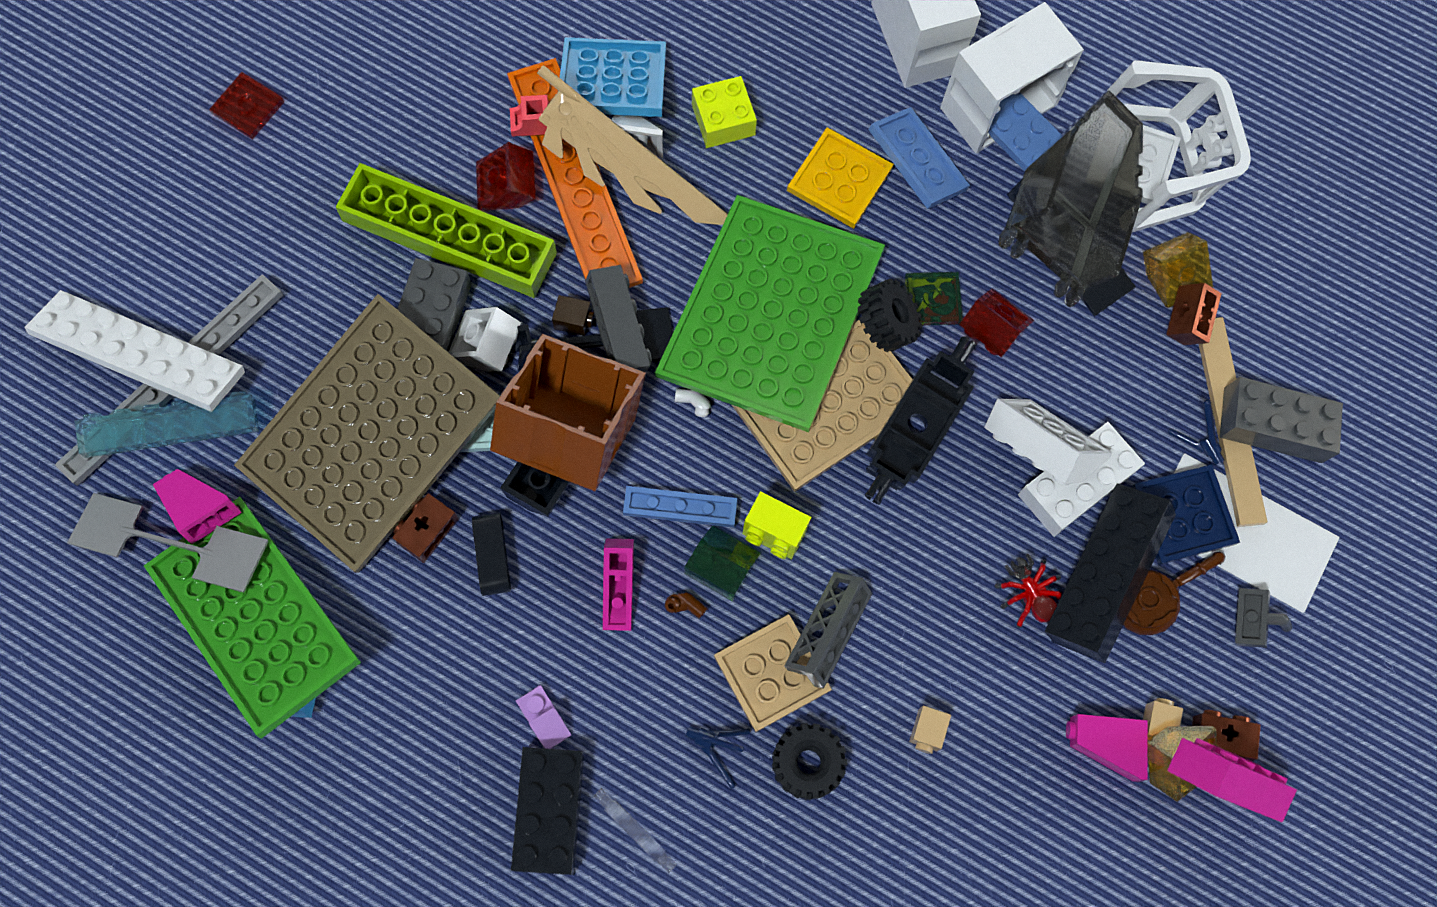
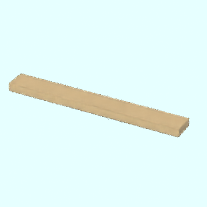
M1223 317L1215 318L1210 342L1199 344L1218 439L1222 448L1221 453L1224 458L1223 462L1237 527L1264 525L1268 521L1251 445L1220 438L1224 388L1236 380V374Z

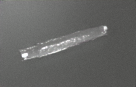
M600 788L593 798L605 808L604 811L615 820L654 862L657 861L669 874L677 863L665 853L666 849L616 799L613 800L603 788Z

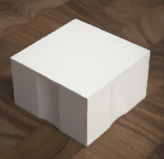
M872 0V7L904 88L951 76L958 53L969 46L981 17L975 0Z
M1046 2L958 53L940 108L977 154L995 143L988 131L995 114L1001 109L999 104L1003 99L1013 93L1015 95L1020 92L1041 114L1057 106L1066 88L1067 81L1084 49Z

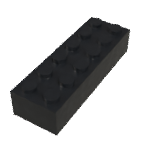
M1118 483L1116 484L1045 629V633L1053 643L1105 664L1176 516L1170 500Z

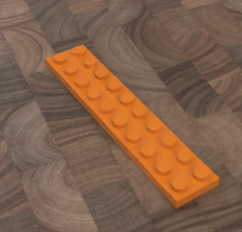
M556 58L507 73L518 106L521 104V96L547 95L548 101L551 102L558 90L538 75L537 72L544 65L560 78V68ZM530 135L584 279L586 280L590 270L621 265L623 274H627L629 278V288L642 284L643 278L606 184L602 187L584 175L576 148L564 139H562L563 157L559 158L542 145L545 135Z

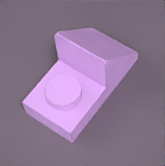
M541 685L516 700L529 725L545 749H552L572 736Z

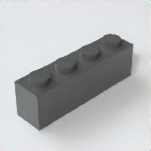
M621 265L590 270L585 283L607 359L646 373L652 363L649 349H645L643 342L644 329L642 324L638 323L635 315L637 313V306L635 300L630 298L628 291L630 284L627 274H623Z

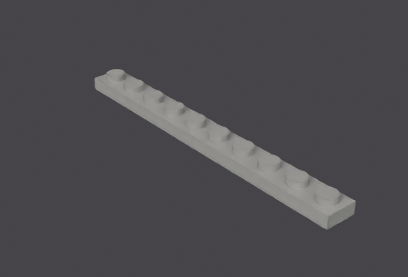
M262 274L188 343L220 355L283 296V293ZM143 383L64 455L55 466L72 483L78 486L174 396Z

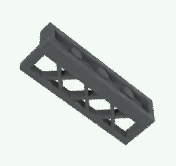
M838 572L833 573L784 665L788 671L806 675L815 687L824 689L872 596V592L863 578ZM839 582L849 584L845 591L835 595L834 591ZM836 605L834 614L823 618L824 610ZM823 628L824 633L821 638L811 642L810 637L812 633ZM811 653V658L806 666L797 664L800 656Z

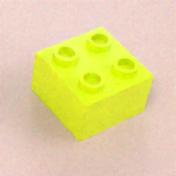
M742 76L692 88V107L706 148L755 136L757 119Z
M760 491L744 521L742 534L746 536L745 539L755 546L762 544L770 548V552L776 557L792 559L808 529L811 517Z

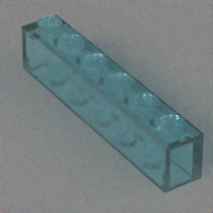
M233 392L229 394V397L223 398L212 412L187 401L178 400L172 402V406L167 407L151 404L143 406L142 410L131 412V409H117L113 411L112 415L101 416V413L85 414L83 419L74 420L78 452L85 458L259 432L255 399L251 394L247 395L246 392Z

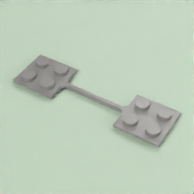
M93 493L67 542L69 545L116 558L119 557L126 541L133 536L193 551L200 554V561L192 576L193 579L245 593L268 540L216 526L209 543L200 548L135 530V523L144 508L143 506Z

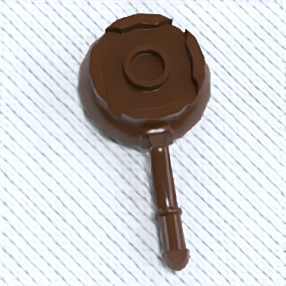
M1220 551L1213 553L1212 556L1200 563H1196V566L1174 580L1150 569L1123 626L1127 630L1139 635H1156L1166 631L1175 623L1180 612L1178 587L1200 575H1205L1207 571L1217 565H1221L1225 561V554Z

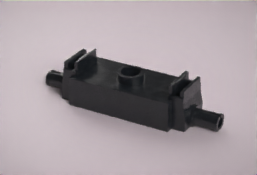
M962 336L951 355H946L940 351L933 361L926 358L866 453V455L872 458L866 468V472L876 477L869 490L865 493V497L868 500L879 490L872 502L880 505L890 487L896 491L901 490L908 481L913 484L920 478L974 388L968 384L974 371L967 368L965 364L972 351L976 348V343L973 340L963 350L969 338ZM933 370L934 372L941 375L950 382L954 383L958 387H953L949 383L932 374L931 371ZM911 417L921 419L925 427L924 432H912L908 427V419Z

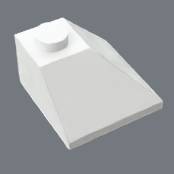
M614 115L612 118L613 122L660 160H663V130L639 116Z

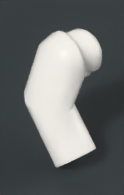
M676 389L675 402L691 403L695 407V415L698 417H707L709 415L711 404L703 394L693 390Z

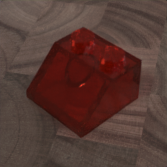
M508 142L476 162L477 206L479 210L516 209L536 199L533 151Z
M992 288L977 299L959 325L964 328V332L969 337L981 341L988 352L993 355H999L1002 358L1034 320Z

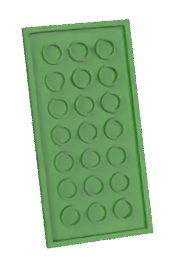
M238 497L233 503L240 509L241 513L220 527L268 540L245 593L193 579L192 576L200 561V554L175 546H170L146 563L144 567L256 736L262 739L361 662L241 497ZM214 531L194 544L189 543L184 537L178 541L202 548L209 543Z

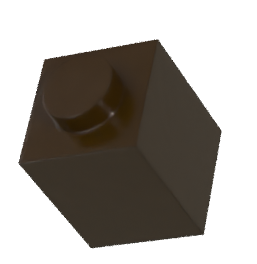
M558 295L552 317L554 330L585 336L587 328H592L595 318L590 302Z

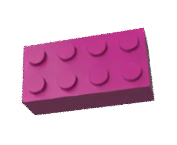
M1197 737L1195 742L1184 738L1181 739L1167 770L1216 797L1282 823L1297 789L1286 785L1287 778Z

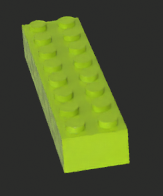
M359 163L335 207L340 218L345 223L466 270L534 299L557 254L553 239L362 163Z

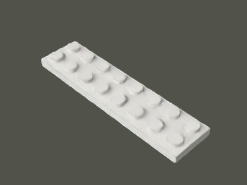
M61 290L25 326L27 333L33 337L210 412L216 408L245 373L243 365Z

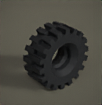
M893 279L884 280L866 289L860 294L862 297L858 299V303L861 305L858 307V313L862 314L859 320L866 327L863 329L865 334L869 333L871 336L869 340L872 343L877 342L876 347L879 349L884 348L885 352H892L915 342L921 335L919 330L922 329V323L919 322V319H922L921 313H917L916 309L919 307L917 302L913 303V295L911 292H906L907 287L905 285L900 286V282L897 280L893 281Z
M804 723L800 726L792 727L779 739L772 755V770L775 773L777 783L781 784L782 789L786 793L789 792L795 798L812 800L826 796L839 786L846 773L847 758H845V747L840 744V738L831 733L832 730L827 727L822 728L820 724L808 725V723ZM806 750L814 751L820 758L819 769L811 774L801 771L797 763L800 753Z

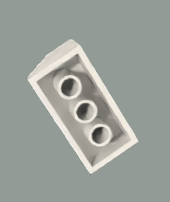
M997 399L984 427L993 433L994 439L1009 444L1013 447L1012 451L1014 453L1029 458L1033 461L1032 465L1034 467L1049 472L1053 475V479L1062 485L1082 483L1112 455L1110 451L1031 399Z

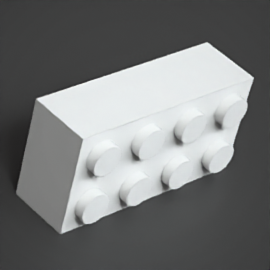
M1109 422L1105 423L1088 438L1110 451L1112 455L1082 483L1062 485L1053 479L1052 474L1044 471L1027 484L1018 494L1053 537L1112 492L1117 483L1122 484L1145 464Z

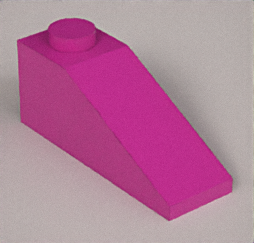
M606 538L603 630L631 631L634 539Z

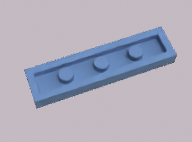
M626 486L623 516L734 528L737 498Z

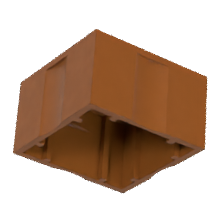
M542 334L528 354L521 371L512 378L496 402L490 451L596 491L636 419L646 373L611 359L592 355L579 347Z

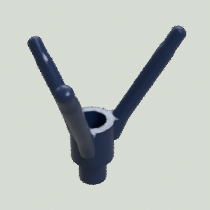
M1207 399L1203 405L1208 437L1197 442L1172 429H1169L1168 433L1194 446L1199 451H1204L1207 457L1210 456L1214 465L1223 462L1224 458L1220 452L1222 448L1215 435L1211 400Z
M689 726L686 737L694 740L696 745L702 747L701 749L710 758L731 789H734L736 785L714 754L713 749L715 745L741 753L744 752V747L718 738L749 735L750 729L708 731L704 728L699 730Z

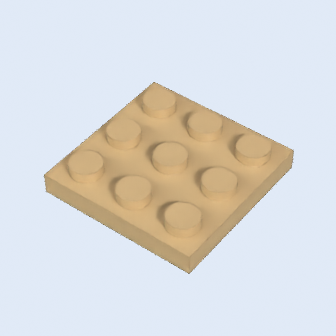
M789 614L714 654L718 666L755 733L832 690L828 682L824 689L815 687L806 675L791 672L785 668L784 665L801 635ZM811 653L800 656L797 664L806 666L811 658Z

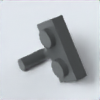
M1239 588L1235 640L1237 646L1267 648L1268 625H1279L1284 632L1292 630L1293 626L1287 615L1269 613V590Z

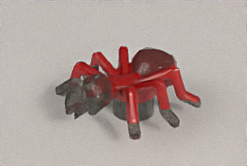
M1029 554L1025 555L1029 565L1024 558L1017 557L1018 566L1013 561L1010 562L1011 568L1008 565L1004 566L1010 576L1021 579L1023 584L1013 581L995 584L996 589L1008 587L1024 589L1022 593L1012 597L1000 606L1001 609H1005L1018 600L1021 601L1025 608L1016 624L1018 628L1022 627L1030 610H1032V615L1037 621L1042 623L1049 622L1057 607L1056 602L1049 596H1055L1059 601L1062 597L1061 592L1045 588V586L1060 580V575L1052 576L1040 584L1037 583L1046 569L1045 559L1041 560L1040 568L1035 577H1030L1034 562Z

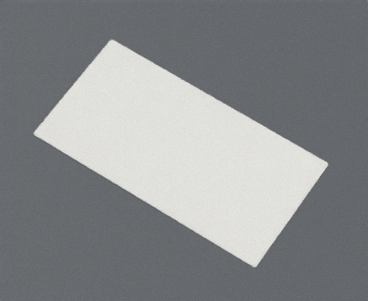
M1184 453L1174 474L1207 465ZM1214 469L1240 543L1199 554V556L1207 559L1215 552H1223L1226 556L1225 561L1217 566L1259 589L1269 590L1271 596L1304 613L1339 540V536L1263 495L1262 498L1268 523L1237 527L1227 477Z

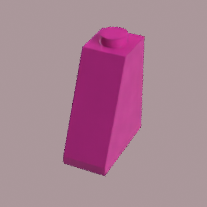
M179 469L165 475L153 484L176 529L191 544L214 531L216 526H222L241 513L240 509L227 495Z
M1083 714L1070 717V721L1066 724V737L1070 739V747L1133 782L1147 780L1148 720Z

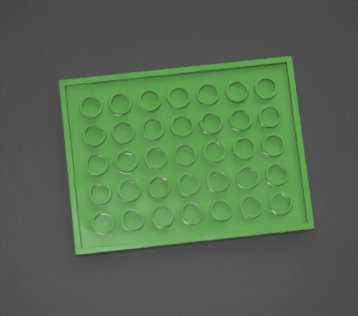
M737 195L655 371V376L809 433L857 318L858 307L861 306L858 303V299L862 297L860 294L869 288L885 250V245Z

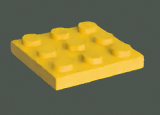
M827 127L787 186V192L854 229L892 171L894 164Z

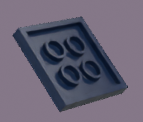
M1212 464L1136 483L1131 486L1133 489L1170 500L1175 510L1176 516L1156 555L1158 565L1240 543Z

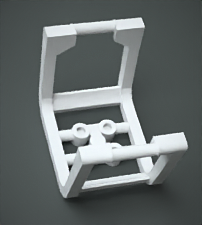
M1133 61L1090 109L1091 111L1103 98H1106L1127 119L1165 122L1173 128L1176 136L1181 138L1179 148L1188 177L1164 181L1152 192L1153 199L1145 207L1133 209L1121 220L1122 228L1126 233H1132L1195 214L1208 198L1229 181L1240 177L1249 167L1251 161L1250 150L1232 90L1227 80L1220 73L1210 68ZM1151 80L1198 83L1173 109L1112 102L1123 88H1136ZM1216 94L1221 112L1217 115L1208 116L1205 124L1200 128L1194 129L1191 134L1186 120ZM1103 113L1098 119L1110 118L1105 113ZM1227 130L1228 136L1225 139H1220L1217 132ZM1203 145L1206 152H1202L1198 159L1196 147ZM1234 154V166L1203 174L1205 169L1219 167L1223 156ZM1191 192L1193 194L1192 202L1156 211L1170 198Z

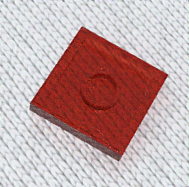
M241 72L209 110L212 115L253 140L285 101L280 95Z

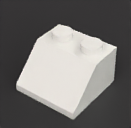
M498 307L466 310L449 353L464 365L486 372L502 371L508 362L510 349L515 342L517 326H520L521 322Z

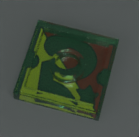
M958 272L905 274L906 292H911L913 295V303L917 302L919 308L916 310L917 313H921L922 319H919V322L922 323V326L962 324L963 317Z

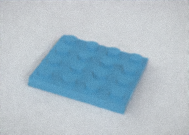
M565 37L560 79L605 115L662 117L666 42Z

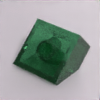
M712 526L700 540L686 563L684 574L727 599L734 601L761 553Z

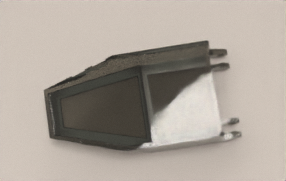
M1110 90L1106 91L1025 170L1005 229L1001 232L998 241L1002 249H1007L1013 243L1014 238H1016L1017 241L1011 248V257L1018 259L1023 255L1026 250L1025 248H1027L1060 278L1059 282L1055 285L1054 295L1060 298L1066 294L1064 303L1068 307L1075 306L1086 289L1119 275L1143 197V188L1139 187V176L1143 175V166L1139 165V154L1143 153V123Z

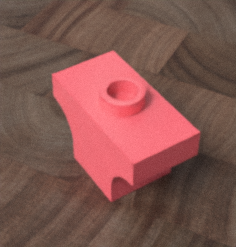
M547 95L521 96V104L510 108L512 137L545 135L547 126L539 121V117L550 103Z

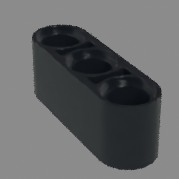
M501 513L472 516L481 595L511 592Z

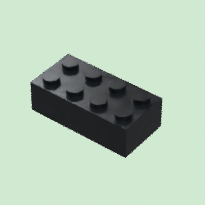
M522 747L511 871L574 875L584 764L583 751Z

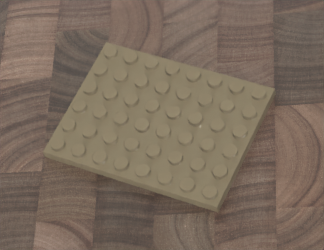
M377 294L234 466L352 571L359 573L392 534L396 526L407 516L492 414L500 395L385 298Z

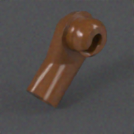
M687 592L670 595L664 603L665 609L669 613L690 611L698 619L708 610L705 605Z

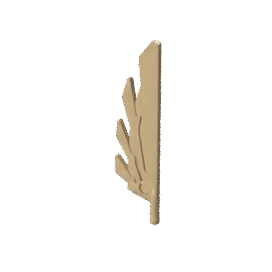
M543 65L537 74L558 90L539 117V121L547 126L542 142L543 146L559 158H562V139H564L576 148L583 173L586 177L602 187L605 186V182L595 164L596 162L616 176L632 202L636 205L659 214L662 213V209L646 192L649 191L671 199L695 223L724 224L728 215L725 211L546 66Z

